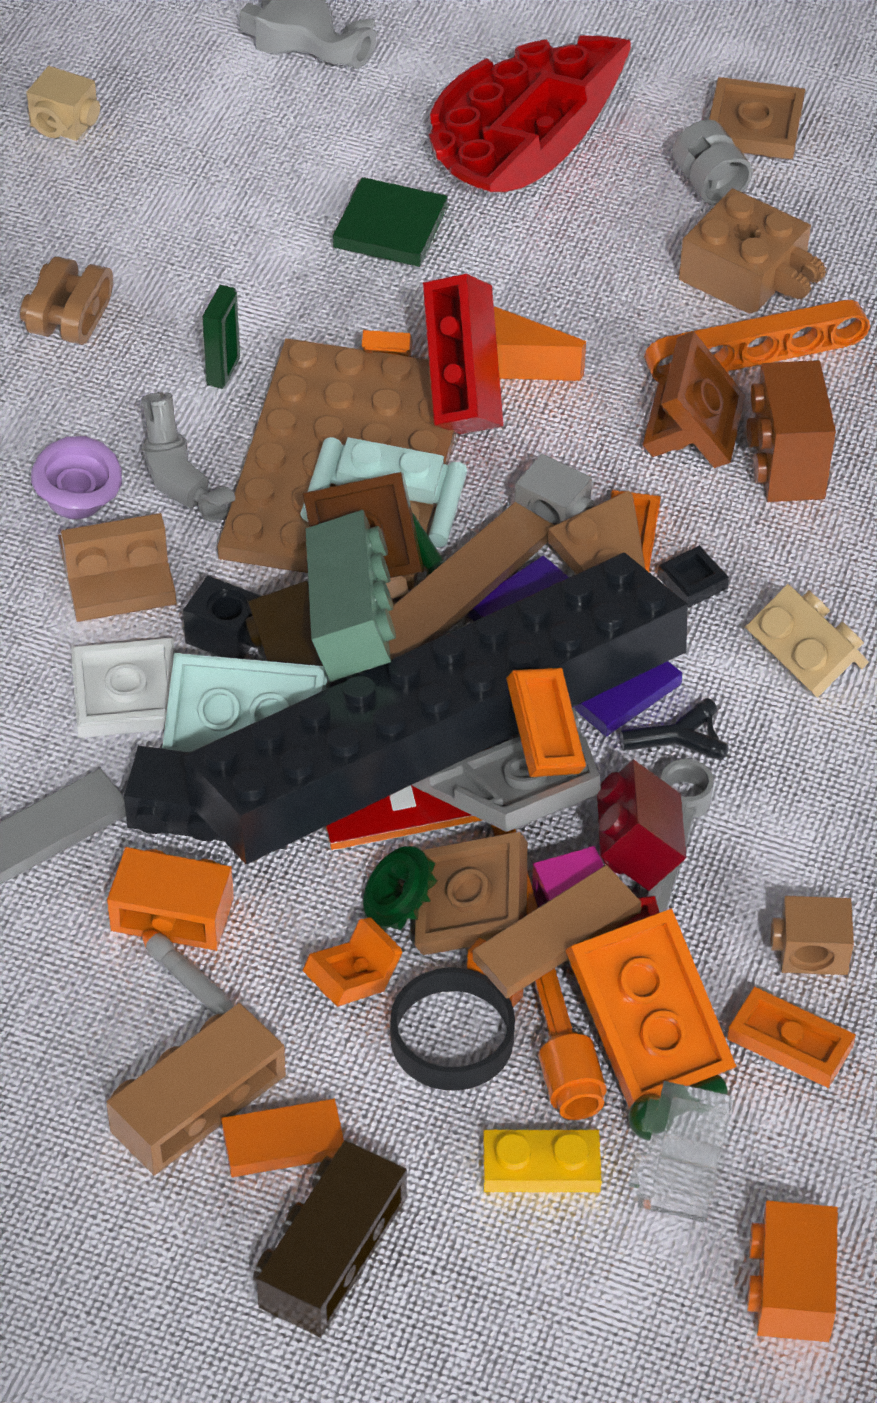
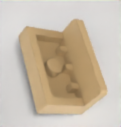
M787 584L745 628L818 698L853 662L861 669L869 663L858 651L864 642L843 621L836 628L824 618L830 610L810 590L801 596L794 588Z

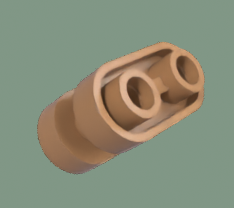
M58 256L53 257L49 264L42 266L38 283L32 294H27L22 301L20 318L22 322H25L26 330L32 334L49 337L57 325H61V337L64 341L81 345L86 344L109 304L113 289L112 270L108 267L89 264L82 276H79L78 264L75 260Z

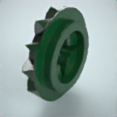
M414 846L400 847L385 856L373 870L365 887L363 908L366 917H371L383 930L389 927L401 930L405 926L407 919L418 920L421 905L431 902L427 895L428 890L438 881L432 874L435 862L425 852ZM400 879H402V880L405 881V883L403 884V886H402V884H401V882H400Z

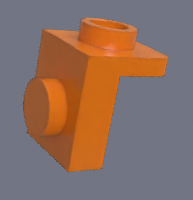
M367 917L358 921L349 942L309 954L302 971L338 1007L384 992L402 955V949L371 917Z

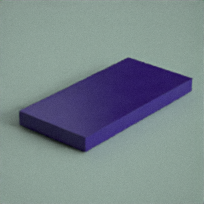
M543 555L502 582L468 612V617L472 621H476L569 578V576ZM667 661L574 706L575 711L607 737L680 686L683 673Z

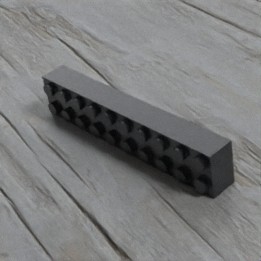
M623 552L391 659L390 663L367 670L183 755L189 805L247 865L518 734L519 730L506 680L513 670L562 668L571 706L574 707L686 653L688 604L628 554Z

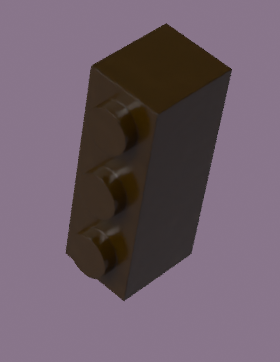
M344 1140L333 1158L326 1156L322 1160L312 1181L313 1190L304 1204L297 1202L291 1208L284 1223V1236L275 1250L268 1248L264 1251L253 1274V1280L257 1282L258 1308L319 1338H322L407 1199L406 1168L347 1140Z

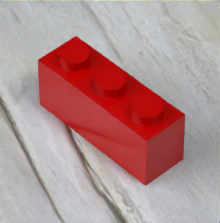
M469 274L424 282L423 290L434 425L446 430H454L455 433L460 435L504 427L492 285Z

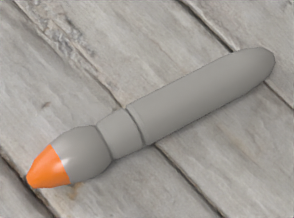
M154 930L142 932V941L149 954L157 962L162 963L215 1015L224 1014L234 1007L224 992L190 960L175 949L173 942L168 937Z

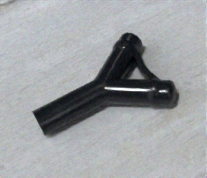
M709 698L696 703L692 709L673 724L620 730V744L623 751L679 745L717 760L725 759L729 751L728 744L721 741L714 731L713 716L717 713V705ZM707 722L709 736L695 730Z

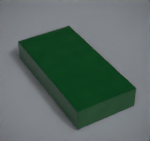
M220 284L202 316L207 385L223 389L241 357L237 292L233 287Z

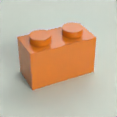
M125 847L107 898L111 931L142 937L143 931L154 930L168 937L173 943L217 951L234 900L232 866L221 865L209 859L194 860L167 855L155 849L140 850Z
M766 1200L762 1223L752 1222L749 1258L760 1259L759 1276H749L747 1312L758 1313L757 1336L820 1342L830 1341L836 1315L838 1207Z

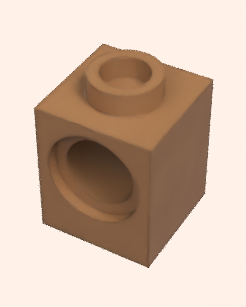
M784 897L781 918L772 917L770 930L771 951H780L781 973L848 975L854 946L851 898Z

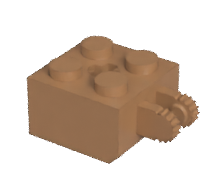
M734 188L682 240L679 280L748 314L757 312L776 291L788 297L791 296L793 299L802 300L812 289L809 282H812V284L814 282L818 283L827 271L821 259L807 252L811 224Z

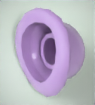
M86 436L65 437L49 444L37 456L31 469V483L38 496L47 501L49 507L55 513L68 519H83L94 515L102 506L115 498L122 484V468L116 455L104 443Z

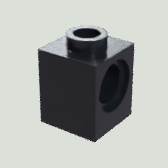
M207 575L183 609L186 644L220 657L244 659L251 647L257 648L251 639L246 623V618L253 616L248 601L259 598L261 595Z

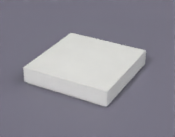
M174 637L71 647L78 738L165 730L175 653Z

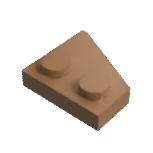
M629 490L548 528V543L575 574L623 552L645 568L634 499Z

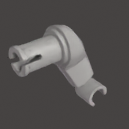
M157 392L143 396L141 402L146 419L148 438L144 440V444L141 447L156 489L188 508L198 505L201 515L209 522L227 517L229 508L225 504L235 501V495L227 486L208 492L209 481L207 476L188 461L187 439L177 431L173 395L169 392L165 394Z

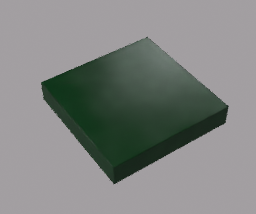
M361 177L333 234V247L420 267L448 208V196Z

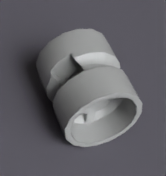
M702 120L693 123L683 130L673 145L672 157L683 174L690 179L692 186L701 198L710 205H716L732 188L743 193L752 179L753 169L750 162L741 150L734 145L733 140L721 124L715 120Z

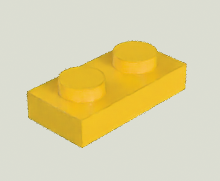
M484 1130V1192H600L602 1179L599 1130Z

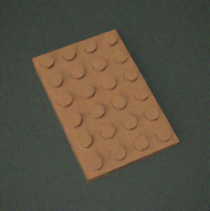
M285 338L234 494L235 501L231 503L218 543V559L308 573L305 529L309 528V522L305 521L300 515L304 503L302 493H307L323 441L326 438H336L342 445H345L347 437L443 455V464L448 465L456 433L454 430H446L434 425L429 360L374 351L373 353H365L361 349ZM330 484V487L336 486V484ZM410 500L412 513H414L429 536L437 504L433 503L432 505ZM418 574L403 577L406 578L408 589L412 590L415 587Z

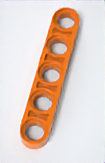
M842 300L705 328L694 332L708 349L723 345L722 349L713 355L728 372L761 365L762 363H771L854 345L868 334L870 321L857 301ZM850 318H856L854 322L848 325L847 327L836 329L837 326L843 321ZM806 327H812L811 330L803 336L792 338L793 335L799 330ZM690 332L660 338L647 348L644 355L645 362L656 382H659V378L668 375L671 365L669 363L659 366V362L674 354L679 336ZM768 336L761 344L748 347L756 338Z

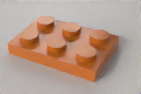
M672 908L572 945L565 950L629 1110L632 1104L641 1096L653 1094L663 1097L737 1067Z

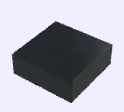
M700 545L660 564L658 568V578L671 591L688 604V608L728 589L729 576Z

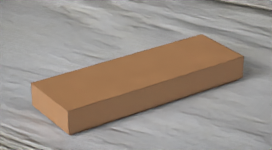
M605 865L473 949V961L508 999L567 961L568 956L565 950L570 946L613 931L641 913V901L608 865Z

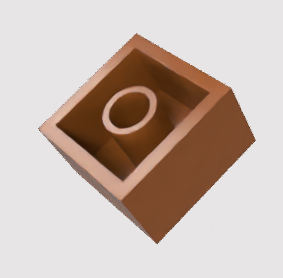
M820 360L762 363L759 383L752 384L751 406L753 413H755V418H748L746 427L748 446L756 447L757 450L753 461L755 482L763 483L767 502L825 499L836 430Z

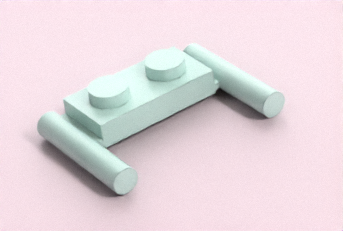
M329 437L323 441L307 492L329 488L331 483L339 486L403 472L409 500L432 505L433 503L437 504L429 538L435 547H444L449 539L466 478L467 467L460 462H452L449 465L443 464V455L347 437L346 444L342 445L338 439ZM303 503L300 515L308 522L305 503Z

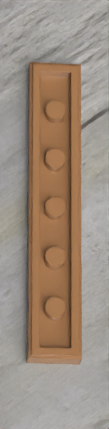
M517 502L509 506L394 604L393 610L388 611L396 633V639L389 641L390 659L407 653L445 634L548 543V528L555 525Z

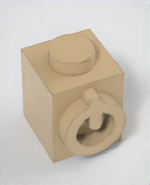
M48 65L26 91L30 126L35 127L37 131L46 137L58 138L62 136L77 141L89 126L91 127L96 123L99 117L100 103L97 101L95 80Z

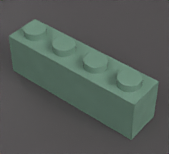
M360 510L306 528L311 638L330 682L390 663L389 641L396 639V633L388 612L393 610L392 599L386 583L391 582L384 559V556L388 555L387 545L380 527L375 526L371 528L364 510Z

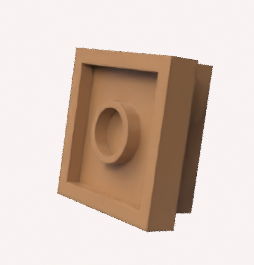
M161 513L61 530V535H58L59 546L77 622L177 604L176 591L168 564L166 533Z

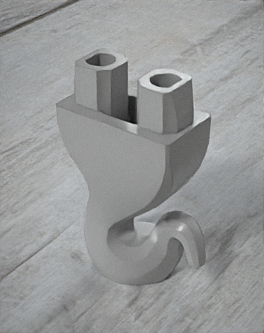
M262 0V7L264 8L248 2L239 13L240 30L255 36L256 49L268 54L304 52L312 54L325 62L345 64L359 69L370 59L377 43V32L373 29L375 27L374 18L351 22L345 26L342 35L335 33L331 11L326 0Z

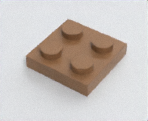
M718 77L709 120H715L721 124L733 140L734 145L742 153L793 160L806 88Z
M521 832L422 850L435 862L432 874L438 880L428 890L427 895L431 902L421 905L418 920L415 921V946L422 955L471 947L479 938L487 941L527 916L528 842Z

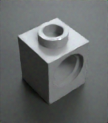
M542 453L515 483L514 502H517L548 522L557 525L594 507V501L591 500L592 477Z

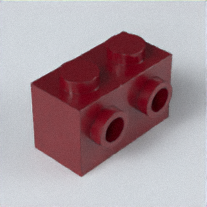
M634 759L621 771L612 772L602 781L601 790L597 793L600 856L612 871L617 874H626L650 891L687 858L681 794Z

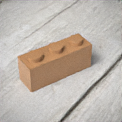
M239 1002L226 1013L216 1014L208 1019L200 1029V1032L180 1047L174 1046L166 1050L159 1057L156 1064L137 1079H129L116 1088L111 1098L106 1101L110 1132L155 1176L221 1126V1118L234 1116L286 1076L284 1044Z

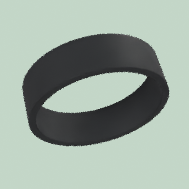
M455 967L428 971L407 983L393 1003L390 1018V1039L393 1054L398 1064L409 1076L426 1086L456 1091L482 1085L495 1077L505 1067L513 1051L515 1014L509 998L506 999L487 976L479 972ZM458 991L475 995L491 1004L501 1015L506 1025L507 1033L501 1045L487 1058L467 1066L446 1067L432 1064L415 1055L401 1039L398 1031L399 1023L406 1011L420 999L439 992Z

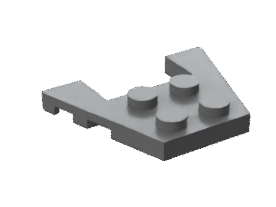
M574 707L572 710L586 767L580 774L530 777L519 736L470 756L412 784V786L506 832L526 826L537 819L564 808L572 807L581 801L596 796L601 790L600 775L586 737H583L580 731L579 720Z

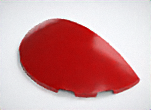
M581 35L578 37L576 45L551 47L549 41L544 39L517 46L514 57L495 65L486 58L471 66L443 90L431 110L432 134H429V138L437 160L453 176L467 184L489 192H508L536 182L552 171L571 153L597 119L623 69L631 49L630 40L608 36Z

